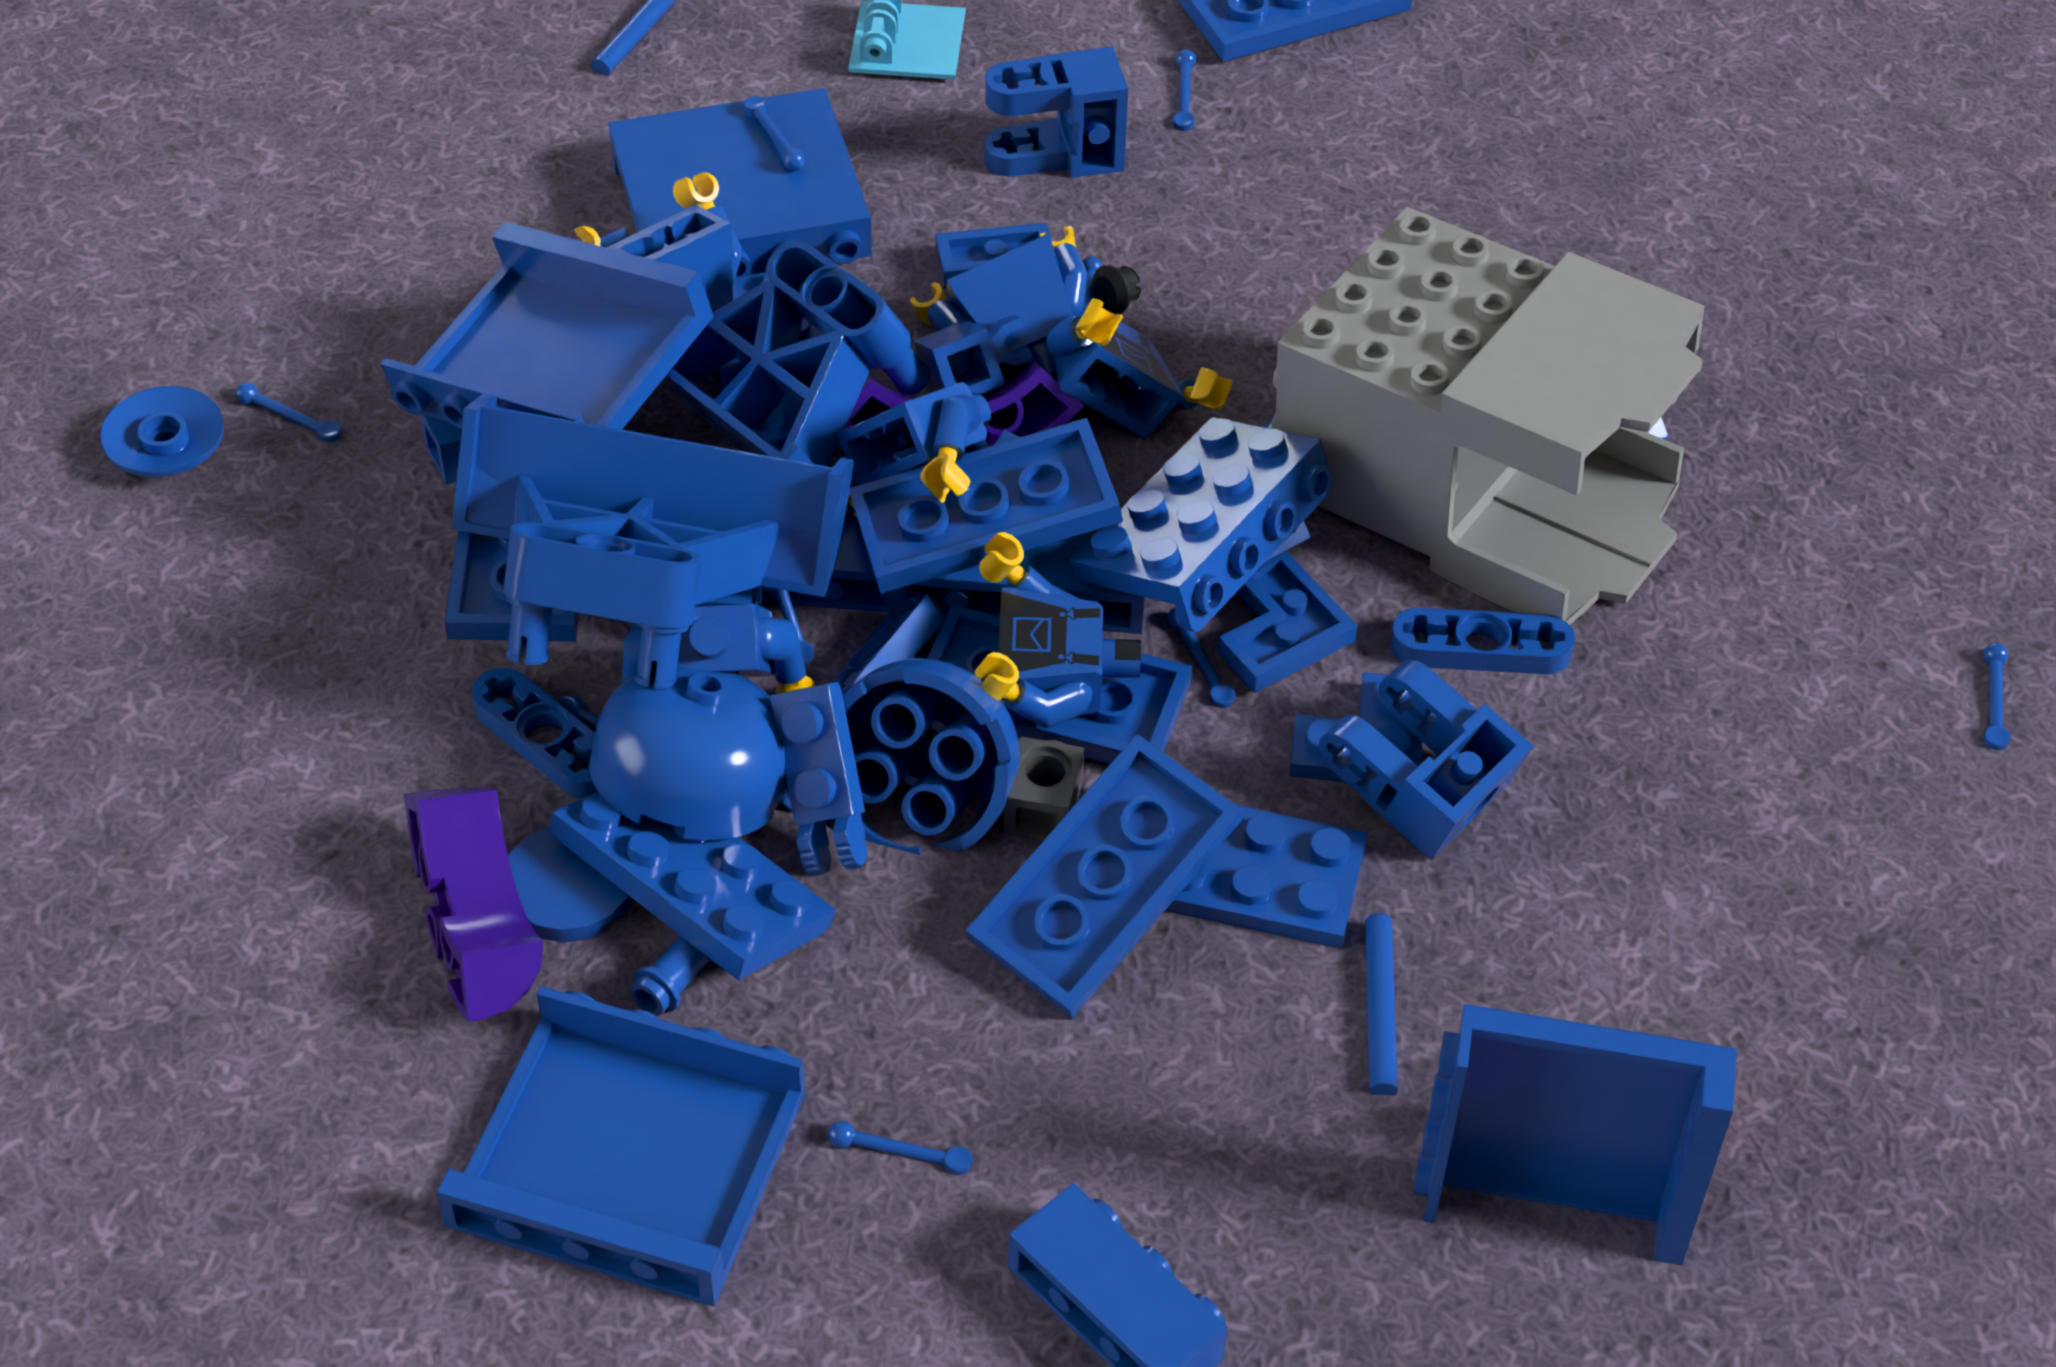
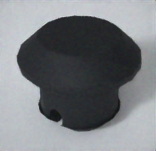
M1103 265L1093 275V297L1104 303L1102 308L1116 315L1122 314L1127 310L1130 301H1135L1139 298L1141 287L1136 286V284L1140 283V278L1130 267L1122 266L1118 269L1112 265Z

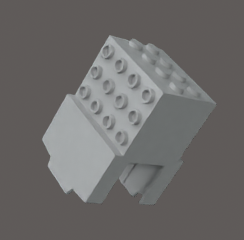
M1406 207L1277 343V367L1273 375V387L1276 389V413L1272 421V428L1321 439L1331 473L1332 486L1327 497L1318 505L1319 507L1430 556V571L1515 613L1553 615L1571 625L1598 599L1626 604L1676 541L1677 532L1664 523L1661 518L1679 487L1684 447L1648 432L1668 408L1674 405L1678 396L1702 368L1703 359L1696 355L1695 352L1699 349L1705 306L1571 252H1568L1554 266L1533 256L1526 255L1431 217L1428 214Z

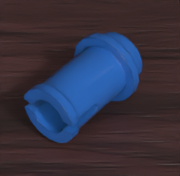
M678 935L673 944L651 966H642L633 975L634 984L630 987V994L634 1002L642 1010L656 1016L661 1015L664 1011L672 1012L681 1003L680 994L704 969L712 964V960Z

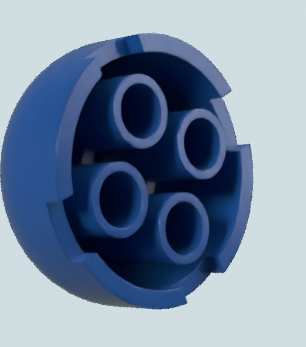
M927 658L905 659L886 664L868 673L842 695L863 802L871 804L882 802L902 782H905L912 786L902 802V814L905 822L917 833L936 835L944 831L967 805L975 789L979 799V809L971 824L948 839L929 844L955 852L961 849L966 850L982 838L1003 813L1007 796L1020 767L1019 740L1010 713L1002 700H996L980 687L983 682L982 679L958 665ZM932 729L939 732L934 739L932 737ZM882 765L886 769L888 776L883 775L879 771L878 766ZM926 791L935 793L943 800L946 807L945 815H935L929 811L926 805ZM861 813L866 837L865 841L921 855V846L899 845L879 835L871 827L864 813Z
M677 667V683L668 689L654 688L656 673L651 674L648 687L638 684L634 680L635 675L623 682L612 693L601 711L589 760V772L593 784L599 794L611 806L637 824H640L643 815L666 824L684 827L683 838L694 840H722L739 837L758 830L772 820L774 810L784 795L787 781L784 771L785 755L783 742L775 724L770 696L762 688L736 672H707L685 667Z

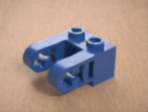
M1113 46L1002 62L989 68L985 74V103L991 111L1003 116L1057 111V118L999 127L989 132L984 141V163L986 167L997 175L1007 177L1068 169L1070 178L1124 171L1129 89ZM1033 145H1038V151H1033ZM1005 149H1011L1012 153H1007Z
M1408 659L1402 661L1380 682L1379 695L1386 709L1415 734L1437 758L1433 760L1431 757H1428L1417 766L1371 724L1354 715L1343 716L1320 738L1319 750L1325 763L1334 773L1354 789L1399 833L1432 860L1509 785L1534 746L1485 703L1477 710L1428 666L1419 661Z

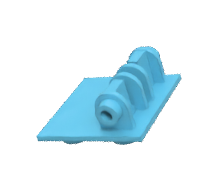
M861 0L848 72L955 80L966 8L902 3V0Z

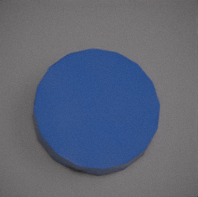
M550 826L526 836L509 853L508 858L525 914L532 928L541 939L563 943L590 939L604 932L605 926L611 924L617 917L619 921L629 911L633 898L550 835Z

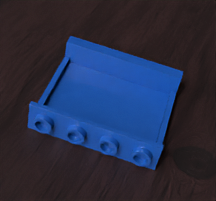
M825 88L763 97L766 100V113L790 146L804 154L805 163L798 171H791L784 166V155L758 119L745 115L744 101L608 122L615 174L621 177L636 233L686 210L674 198V183L684 177L690 178L693 182V176L706 172L715 176L718 181L719 191L717 197L713 200L715 207L722 206L743 250L736 278L766 272L767 262L773 252L790 241L801 240L806 242L833 262L847 264L859 258L872 256L871 217Z
M504 222L492 236L503 265L415 366L387 358L380 365L391 387L392 398L400 408L413 415L423 414L449 422L462 429L464 408L485 393L497 396L496 407L623 430L712 320L714 315L699 271Z
M540 986L536 994L540 1021L464 1173L449 1168L437 1191L444 1227L714 1307L805 1097L803 1059L792 1057L786 1051L774 1046L757 1047L728 1039L710 1028L698 1027L692 1029L667 1022L645 1010L632 1009L628 1011L596 1002L593 998L581 992L567 991L564 993Z
M1464 1004L1458 1033L1444 1031L1438 1073H1435L1430 1111L1427 1113L1422 1150L1419 1152L1413 1194L1427 1197L1424 1222H1435L1442 1186L1656 1222L1653 1261L1682 1265L1733 1114L1737 1048Z

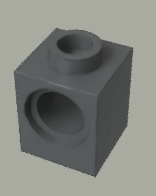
M1020 736V767L1003 809V834L1044 841L1079 800L1083 784L1084 747L1068 745L1056 740H1039Z

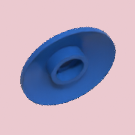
M161 386L142 390L119 402L106 416L101 427L100 437L105 455L119 469L137 476L164 477L190 470L208 459L222 440L224 422L219 407L207 395L187 387Z

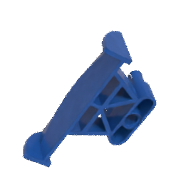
M801 240L790 241L775 250L769 258L766 266V276L769 280L714 311L712 320L661 383L744 452L828 466L839 442L836 433L844 430L871 368L884 370L894 382V386L904 395H913L920 392L929 382L931 373L930 368L911 349L910 332L876 291L810 244ZM803 318L824 334L799 342ZM734 358H738L746 364L716 398H713L694 383ZM786 394L801 408L782 450H780L755 430L780 405L782 397ZM847 503L845 519L850 518L855 513V509L849 503Z
M485 393L464 408L452 529L509 540L503 592L506 595V600L512 604L509 640L505 657L508 660L518 663L521 653H526L524 664L538 665L546 663L549 656L547 650L552 609H561L636 623L642 628L638 667L637 671H635L634 680L638 684L648 687L651 674L656 673L654 688L668 689L677 683L678 676L676 674L681 633L689 630V626L693 624L695 605L759 586L825 597L841 539L854 460L840 458L834 467H827L496 407L497 396Z

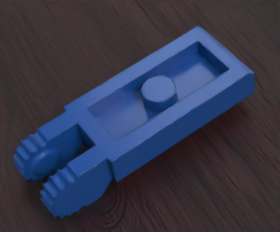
M838 682L770 695L775 724L783 742L785 755L784 771L795 826L799 825L796 842L798 852L801 854L802 867L805 868V872H808L809 876L822 875L829 871V867H831L830 860L832 859L830 857L831 851L828 848L829 840L825 820L836 818L833 838L837 847L838 860L841 861L842 866H845V869L862 868L865 865L868 854L861 813L865 812L841 686Z

